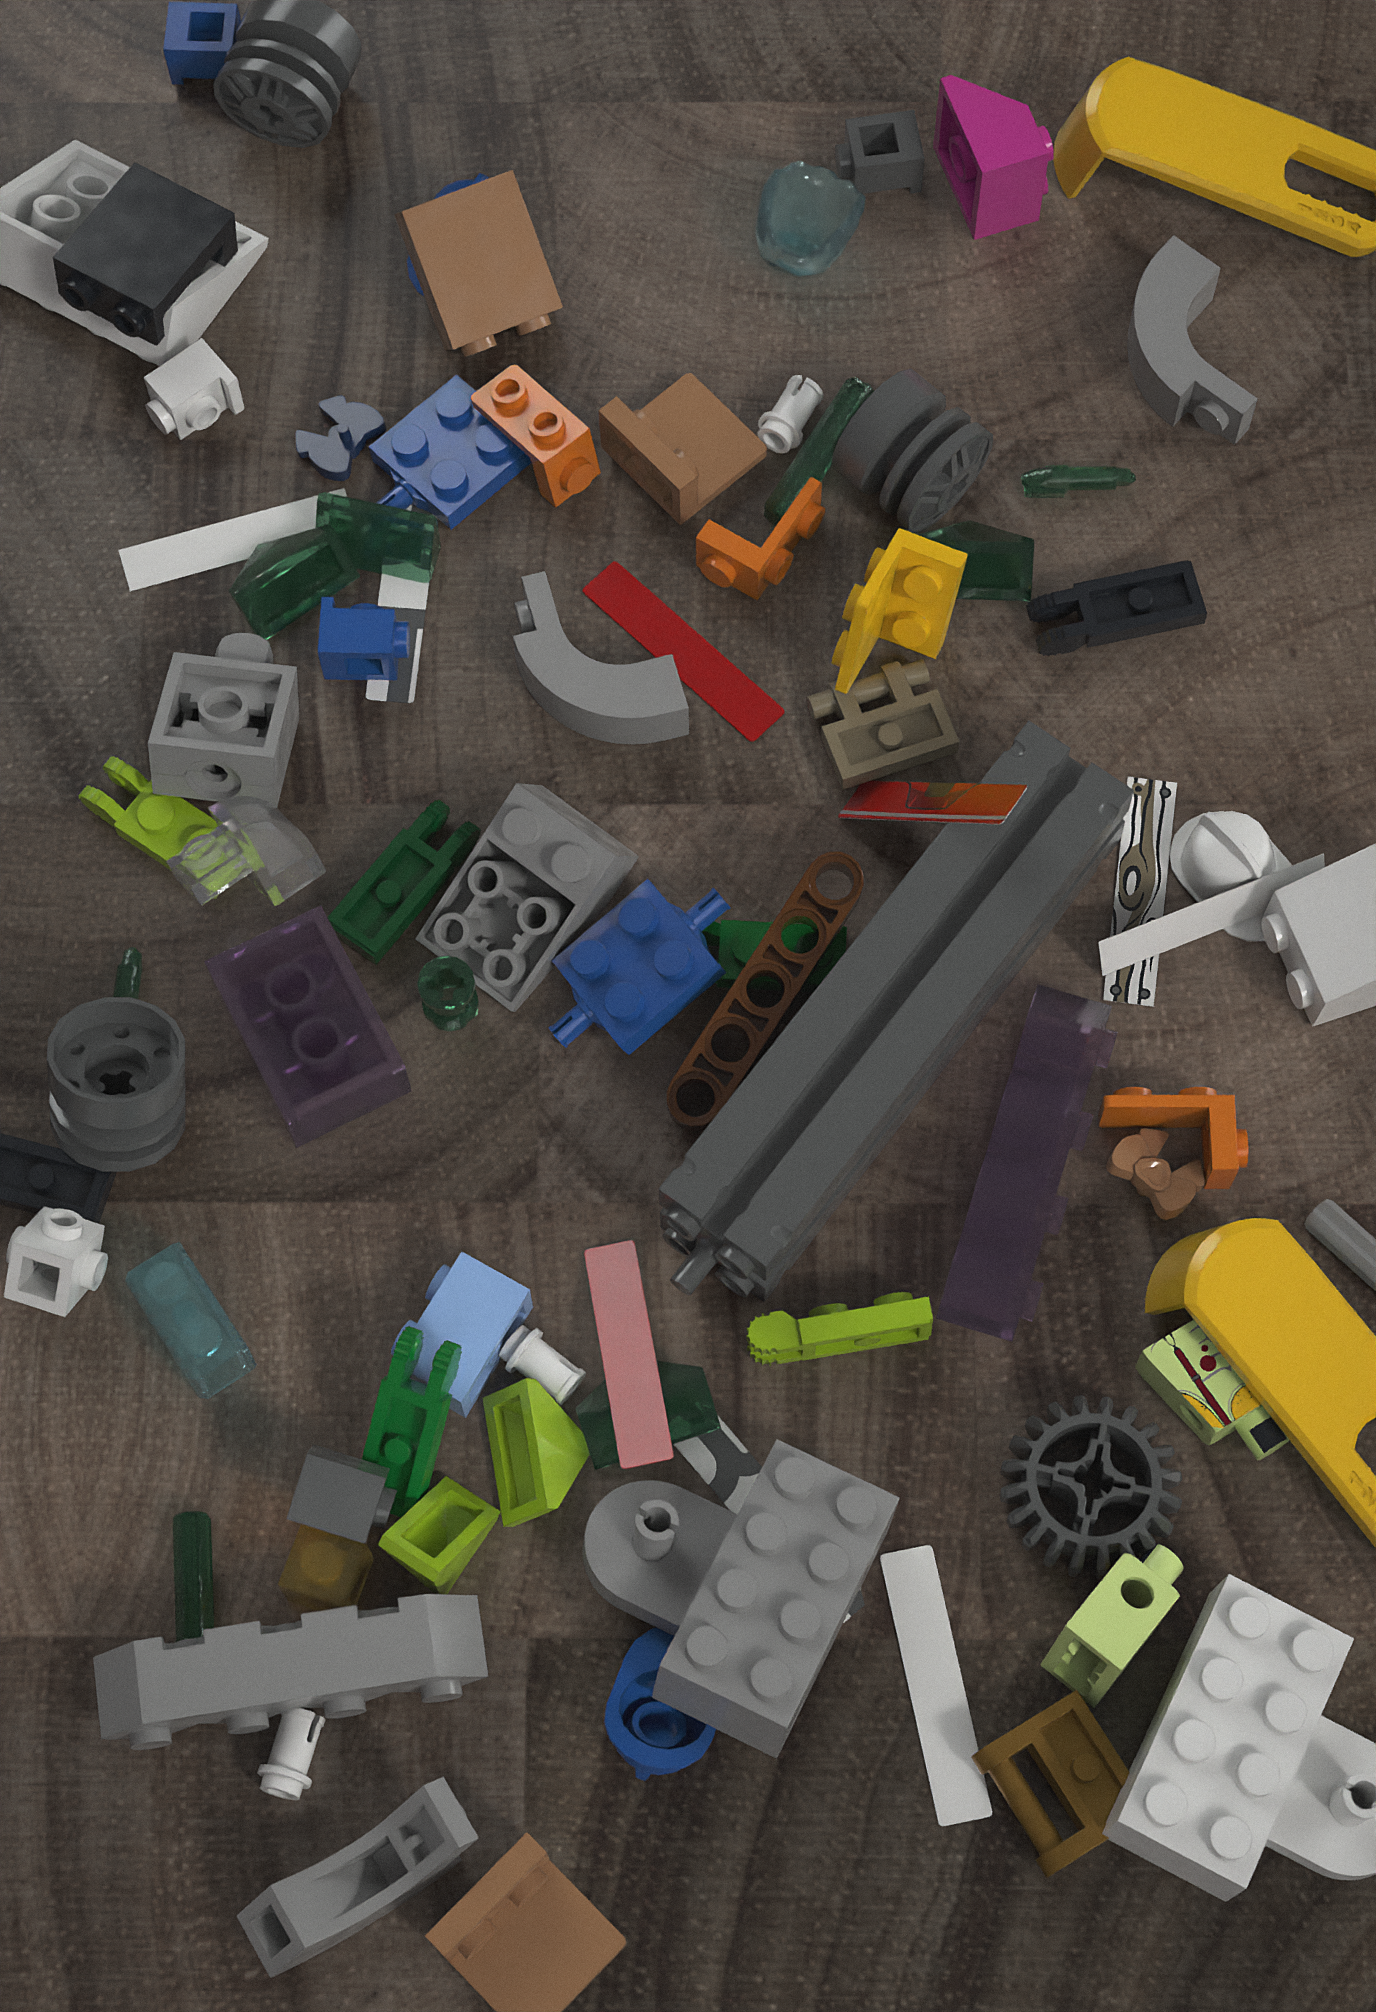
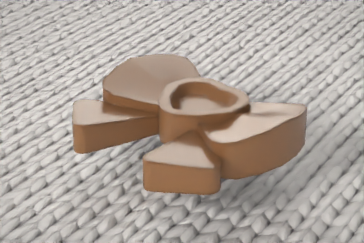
M1143 1128L1138 1134L1127 1136L1119 1142L1110 1155L1106 1168L1112 1175L1131 1181L1139 1195L1150 1198L1154 1210L1160 1219L1168 1220L1184 1212L1195 1197L1196 1192H1199L1205 1185L1202 1164L1200 1160H1194L1171 1173L1168 1162L1156 1158L1169 1137L1168 1132Z

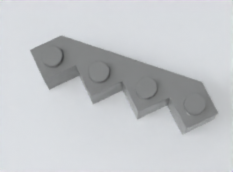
M422 1594L398 1598L399 1606L396 1608L358 1610L357 1605L304 1613L301 1614V1620L295 1623L261 1626L260 1621L205 1629L203 1630V1637L186 1639L176 1643H164L163 1637L132 1641L93 1657L101 1739H129L130 1748L133 1750L154 1749L170 1745L172 1743V1733L196 1724L227 1723L229 1734H245L269 1728V1717L294 1708H324L325 1718H344L366 1712V1701L391 1692H420L421 1700L425 1703L443 1702L459 1698L463 1695V1685L488 1677L477 1595Z

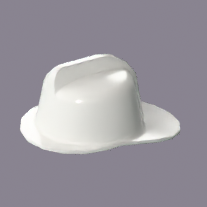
M1208 811L1187 821L1174 835L1169 851L1173 873L1197 903L1292 866L1269 839L1268 834L1259 822L1247 814L1235 811ZM1264 913L1226 927L1223 930L1230 936L1249 942L1265 941L1261 927Z

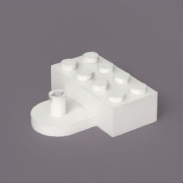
M1228 1574L1210 1592L1129 1770L1130 1773L1123 1788H1121L1109 1814L1102 1834L1109 1837L1108 1840L1225 1902L1247 1889L1265 1846L1316 1873L1332 1879L1360 1880L1375 1875L1376 1743L1321 1715L1354 1638Z

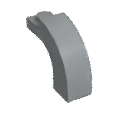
M1173 235L1150 261L1138 285L1127 340L1131 372L1145 400L1172 427L1188 411L1204 430L1211 434H1220L1235 445L1249 430L1258 398L1207 363L1194 349L1187 332L1189 325L1213 300L1221 268Z
M545 571L521 577L524 600L514 602L521 634L513 636L516 665L528 691L548 714L561 724L582 735L617 744H647L689 734V707L672 654L625 665L606 664L587 657L570 643L563 632Z
M441 1777L423 1785L385 1820L355 1842L325 1860L270 1885L237 1915V1918L268 1975L272 1978L333 1947L405 1903L462 1861L459 1855L479 1837L445 1778Z

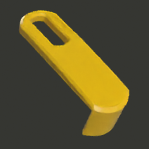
M1131 57L1116 61L1096 77L1056 136L1053 148L1054 168L1062 190L1068 199L1078 195L1104 158H1107L1350 257L1364 256L1376 250V220L1374 222L1359 217L1357 213L1352 214L1344 211L1341 207L1337 208L1327 204L1325 200L1320 201L1312 198L1310 194L1305 195L1290 189L1285 179V164L1289 159H1293L1372 191L1376 197L1375 149L1292 115L1175 71Z
M1267 1218L1239 1220L1198 1232L1179 1240L1162 1255L1151 1274L1145 1298V1313L1157 1315L1182 1308L1188 1311L1376 1548V1476L1371 1471V1467H1368L1355 1450L1358 1434L1367 1422L1376 1418V1336L1313 1259L1278 1220Z

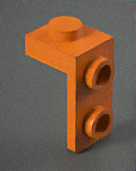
M509 366L471 395L473 407L530 457L540 494L555 508L573 494L582 492L595 477L601 474L590 428L519 366Z
M813 477L809 478L761 548L708 519L696 536V567L700 568L703 575L714 584L724 588L732 586L758 600L769 583L778 585L783 580L793 561L794 554L792 550L801 537L809 540L820 526L825 514V507L821 506L822 482Z
M1125 1087L1114 1091L1113 1095L1103 1097L1098 1112V1124L1102 1128H1201L1202 1163L1205 1178L1204 1189H1230L1239 1168L1247 1167L1249 1152L1248 1134L1246 1129H1237L1235 1095H1217V1091L1209 1087L1185 1088L1180 1090L1178 1095H1152V1091L1148 1088Z

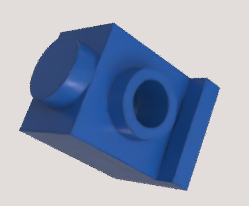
M169 1L163 51L172 84L183 85L184 78H216L219 70L224 65V58L227 52L236 42V32L241 23L238 4Z
M321 597L318 656L324 679L397 680L398 658H409L410 654L409 621H397L395 609H383L378 605L370 603H360L350 608H336L334 597Z

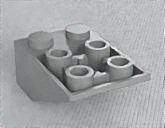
M516 783L417 935L416 940L510 1011L516 1012L555 967L551 960L579 938L605 909L639 856L543 785Z

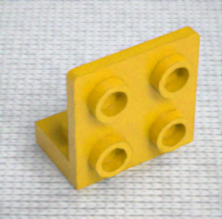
M898 528L886 550L879 547L875 549L864 576L865 587L859 584L854 585L843 611L842 618L851 622L849 631L845 629L842 632L832 657L831 663L840 667L835 690L844 694L848 693L878 638L936 659L944 644L966 564L967 553Z

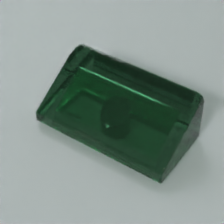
M319 492L316 507L314 543L316 559L420 583L430 582L441 549L438 523L435 516Z

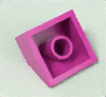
M953 75L940 78L933 148L973 239H980L1039 221L1043 195L1048 193L1047 166L1048 162L1054 158L1052 140L1046 127L1037 126L1026 104Z

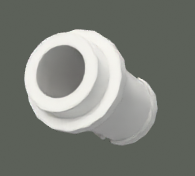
M792 376L772 411L765 412L760 417L758 422L760 428L758 438L768 449L776 453H787L790 449L798 447L802 442L803 433L801 430L816 406L823 399L822 389L809 378H806L803 386L798 390L802 382V376Z
M522 1325L507 1340L499 1353V1357L507 1362L505 1369L512 1374L517 1370L526 1378L536 1379L557 1404L561 1406L579 1387L586 1372L581 1368L578 1369L541 1339L543 1335L541 1330L536 1328L531 1331Z
M294 1708L281 1713L282 1718L268 1763L261 1764L257 1772L263 1777L260 1785L262 1791L288 1800H299L302 1789L310 1788L312 1780L307 1777V1773L320 1730L325 1723L324 1717L315 1715L316 1713L302 1708Z

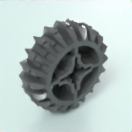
M1082 1395L1076 1396L1072 1403V1416L1070 1417L1058 1402L1050 1403L1047 1408V1418L1050 1426L1041 1418L1034 1415L1030 1416L1026 1420L1025 1428L1031 1439L1015 1435L1009 1444L1011 1452L1020 1460H1004L1000 1469V1474L1005 1478L1018 1482L1001 1488L999 1493L1000 1501L1007 1504H1022L1021 1507L1013 1510L1008 1515L1006 1522L1009 1528H1020L1029 1524L1032 1529L1023 1538L1021 1546L1026 1551H1030L1041 1541L1046 1543L1049 1548L1042 1562L1049 1568L1056 1564L1060 1553L1071 1557L1068 1565V1574L1072 1577L1080 1575L1085 1559L1092 1560L1093 1572L1098 1579H1101L1109 1572L1110 1556H1113L1115 1562H1117L1124 1553L1132 1554L1135 1557L1132 1548L1140 1555H1143L1147 1550L1153 1549L1156 1546V1542L1151 1534L1167 1538L1174 1528L1171 1521L1162 1513H1177L1182 1504L1181 1498L1165 1491L1180 1484L1182 1481L1181 1471L1160 1468V1466L1171 1460L1175 1454L1173 1446L1161 1445L1156 1448L1151 1447L1150 1443L1153 1442L1160 1428L1157 1426V1423L1152 1422L1147 1424L1140 1432L1132 1426L1138 1415V1410L1135 1406H1129L1124 1411L1121 1419L1110 1416L1113 1409V1400L1110 1397H1103L1101 1399L1097 1413H1089L1086 1398ZM1089 1438L1086 1452L1081 1460L1073 1463L1057 1461L1055 1467L1039 1464L1041 1459L1055 1446L1073 1439ZM1111 1444L1125 1453L1133 1462L1139 1472L1143 1486L1135 1485L1134 1477L1121 1474L1113 1467L1110 1460ZM1095 1459L1094 1476L1097 1477L1096 1485L1100 1492L1097 1498L1093 1500L1086 1515L1087 1497L1084 1496L1085 1488L1081 1482L1084 1475L1088 1474ZM1037 1486L1047 1488V1495L1059 1498L1068 1505L1072 1517L1070 1528L1072 1531L1062 1526L1049 1514L1041 1501ZM1126 1506L1142 1509L1139 1518L1127 1528L1106 1536H1092L1094 1525L1100 1513L1107 1510L1124 1512Z

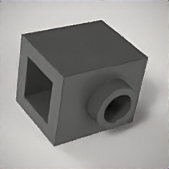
M313 1444L306 1455L286 1519L365 1544L372 1526L385 1529L397 1492V1490L385 1486L390 1468Z

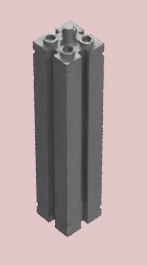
M1028 720L1014 738L1010 750L1002 753L979 782V784L1027 785L1026 791L1002 824L948 822L685 1154V1160L681 1167L678 1169L674 1168L659 1187V1205L663 1207L660 1211V1227L665 1230L662 1236L673 1249L686 1257L685 1261L670 1279V1282L677 1289L690 1296L712 1267L718 1263L721 1266L715 1272V1275L723 1285L741 1297H747L751 1292L765 1303L780 1283L783 1273L787 1269L790 1270L1096 873L1102 859H1106L1119 843L1125 825V820L1122 818L1129 810L1134 793L1132 788L1092 762L1088 768L1084 767L1069 757L1070 747Z

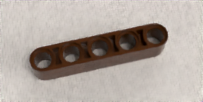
M840 851L827 852L818 856L810 864L671 1080L667 1090V1108L672 1120L679 1127L688 1131H704L746 1079L857 906L864 886V876L859 863L851 855ZM828 870H837L849 878L852 890L844 898L831 900L824 897L818 891L816 879ZM794 923H803L810 926L818 938L817 945L805 954H796L789 951L781 940L782 932ZM759 977L773 978L781 985L783 998L773 1007H758L747 996L746 990L748 985ZM725 1030L740 1032L746 1037L749 1044L747 1054L736 1062L720 1060L714 1054L711 1047L714 1038L719 1033ZM690 1084L706 1086L715 1098L712 1109L700 1117H691L684 1114L677 1104L679 1092L684 1087Z

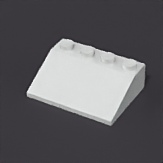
M74 140L0 188V285L7 286L38 302L45 309L55 311L88 328L93 334L105 337L136 353L141 359L161 366L198 341L266 250L269 238L236 222L238 252L226 267L212 260L208 261L163 317L165 337L157 346L140 337H129L123 334L113 323L90 311H79L73 308L58 292L53 256L130 168Z

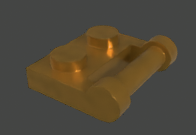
M1077 1690L971 1756L982 1775L989 1772L1039 1852L1040 1857L1035 1861L1046 1878L1109 1839V1837L1102 1833L1119 1792L1123 1788L1130 1772ZM1025 1748L1033 1757L1079 1831L1065 1841L1012 1759V1756Z

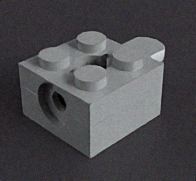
M234 633L225 636L216 649L215 657L173 652L148 740L153 794L277 809L299 722L297 667L273 664V653L269 642L261 636L252 633ZM218 766L225 769V772H218Z

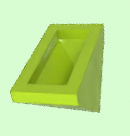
M525 1378L482 1398L503 1527H514L558 1509L595 1447L536 1379Z
M445 1476L382 1535L378 1546L433 1593L447 1595L496 1523L501 1511Z

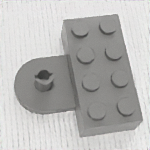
M776 1439L738 1514L684 1488L663 1481H637L613 1490L596 1505L588 1519L583 1541V1563L593 1587L606 1601L618 1609L674 1636L659 1665L652 1698L777 1759L888 1532L900 1497Z

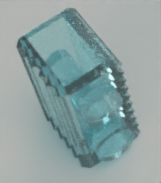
M180 1242L173 1243L127 1272L125 1279L127 1286L184 1376H186L191 1387H193L198 1398L209 1399L251 1372L257 1366L246 1343Z

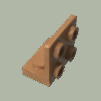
M691 373L682 376L641 410L636 409L632 412L617 396L599 410L601 448L680 525L767 455V446Z
M528 1833L425 1935L429 1942L496 2012H563L626 1946L625 1937L550 1861L547 1852Z

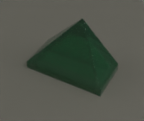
M971 520L918 534L968 554L956 599L1031 601L1034 539Z
M327 524L258 544L230 587L229 593L252 632L267 640L321 604V597H331L361 576L334 528Z
M657 1361L672 1445L721 1429L703 1367ZM605 1379L575 1408L595 1470L620 1462Z

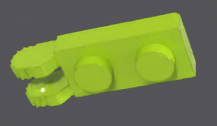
M111 756L102 766L103 770L115 784L124 787L125 790L136 796V798L124 810L103 791L87 785L78 795L81 802L90 811L115 827L117 835L210 897L216 899L253 853L251 844L183 798L153 794L152 780L148 781L137 769L126 764L118 757Z
M908 1292L891 1293L876 1298L873 1301L874 1306L848 1310L846 1304H827L810 1310L808 1318L798 1320L783 1310L770 1312L768 1316L762 1313L760 1317L755 1316V1320L749 1322L750 1327L746 1328L748 1333L746 1339L749 1344L747 1351H750V1358L753 1357L755 1363L760 1362L762 1366L764 1364L771 1366L772 1362H776L778 1365L928 1340L929 1336H931L933 1324L929 1297L913 1299L912 1294Z

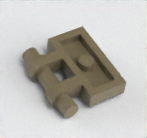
M923 659L902 666L899 661L879 666V673L855 680L847 694L835 690L837 682L835 680L827 684V690L806 696L807 706L814 720L833 713L840 719V721L821 726V739L842 790L958 752L960 741L938 689L914 696L911 688L930 682L929 672ZM886 696L892 702V704L862 713L859 707L861 704Z

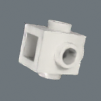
M44 1206L26 1227L18 1226L10 1239L6 1253V1262L9 1265L4 1297L66 1317L87 1290L95 1291L104 1277L108 1262L107 1253L101 1252L105 1226L83 1219L78 1213L71 1210L51 1209Z

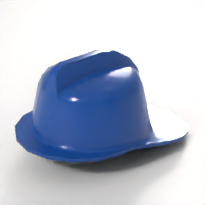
M652 1628L637 1638L626 1653L607 1701L604 1725L610 1742L616 1747L617 1752L628 1765L635 1768L636 1778L642 1781H646L651 1774L664 1775L675 1773L701 1759L710 1746L716 1728L652 1698L659 1665L674 1638L673 1635L659 1628Z

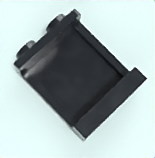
M134 162L53 256L58 292L73 308L79 311L88 310L113 323L123 334L129 337H140L157 346L165 337L163 324L165 313L208 261L212 260L226 267L238 252L235 213Z

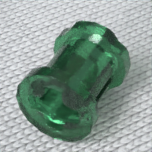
M452 956L437 957L426 963L419 973L417 982L424 1016L427 1020L433 1022L439 1030L452 1032L463 1029L469 1021L476 1017L479 1007L473 971L466 962ZM445 988H456L453 992V999L441 1000L444 996Z

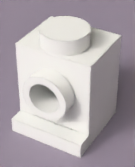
M202 338L144 377L151 400L145 405L149 416L162 433L167 435L173 431L180 440L195 430H203L212 425L218 419L221 412L227 408L234 415L245 409L236 376Z

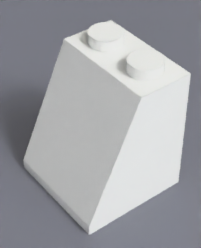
M1376 843L1274 891L1263 914L1261 927L1266 944L1273 953H1280L1288 971L1286 984L1290 998L1298 1009H1305L1312 1027L1376 1006Z

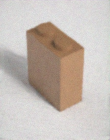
M513 170L394 214L444 350H453L460 347L464 357L497 345L493 334L515 326L518 336L530 333L550 325L551 321L548 313L563 308Z

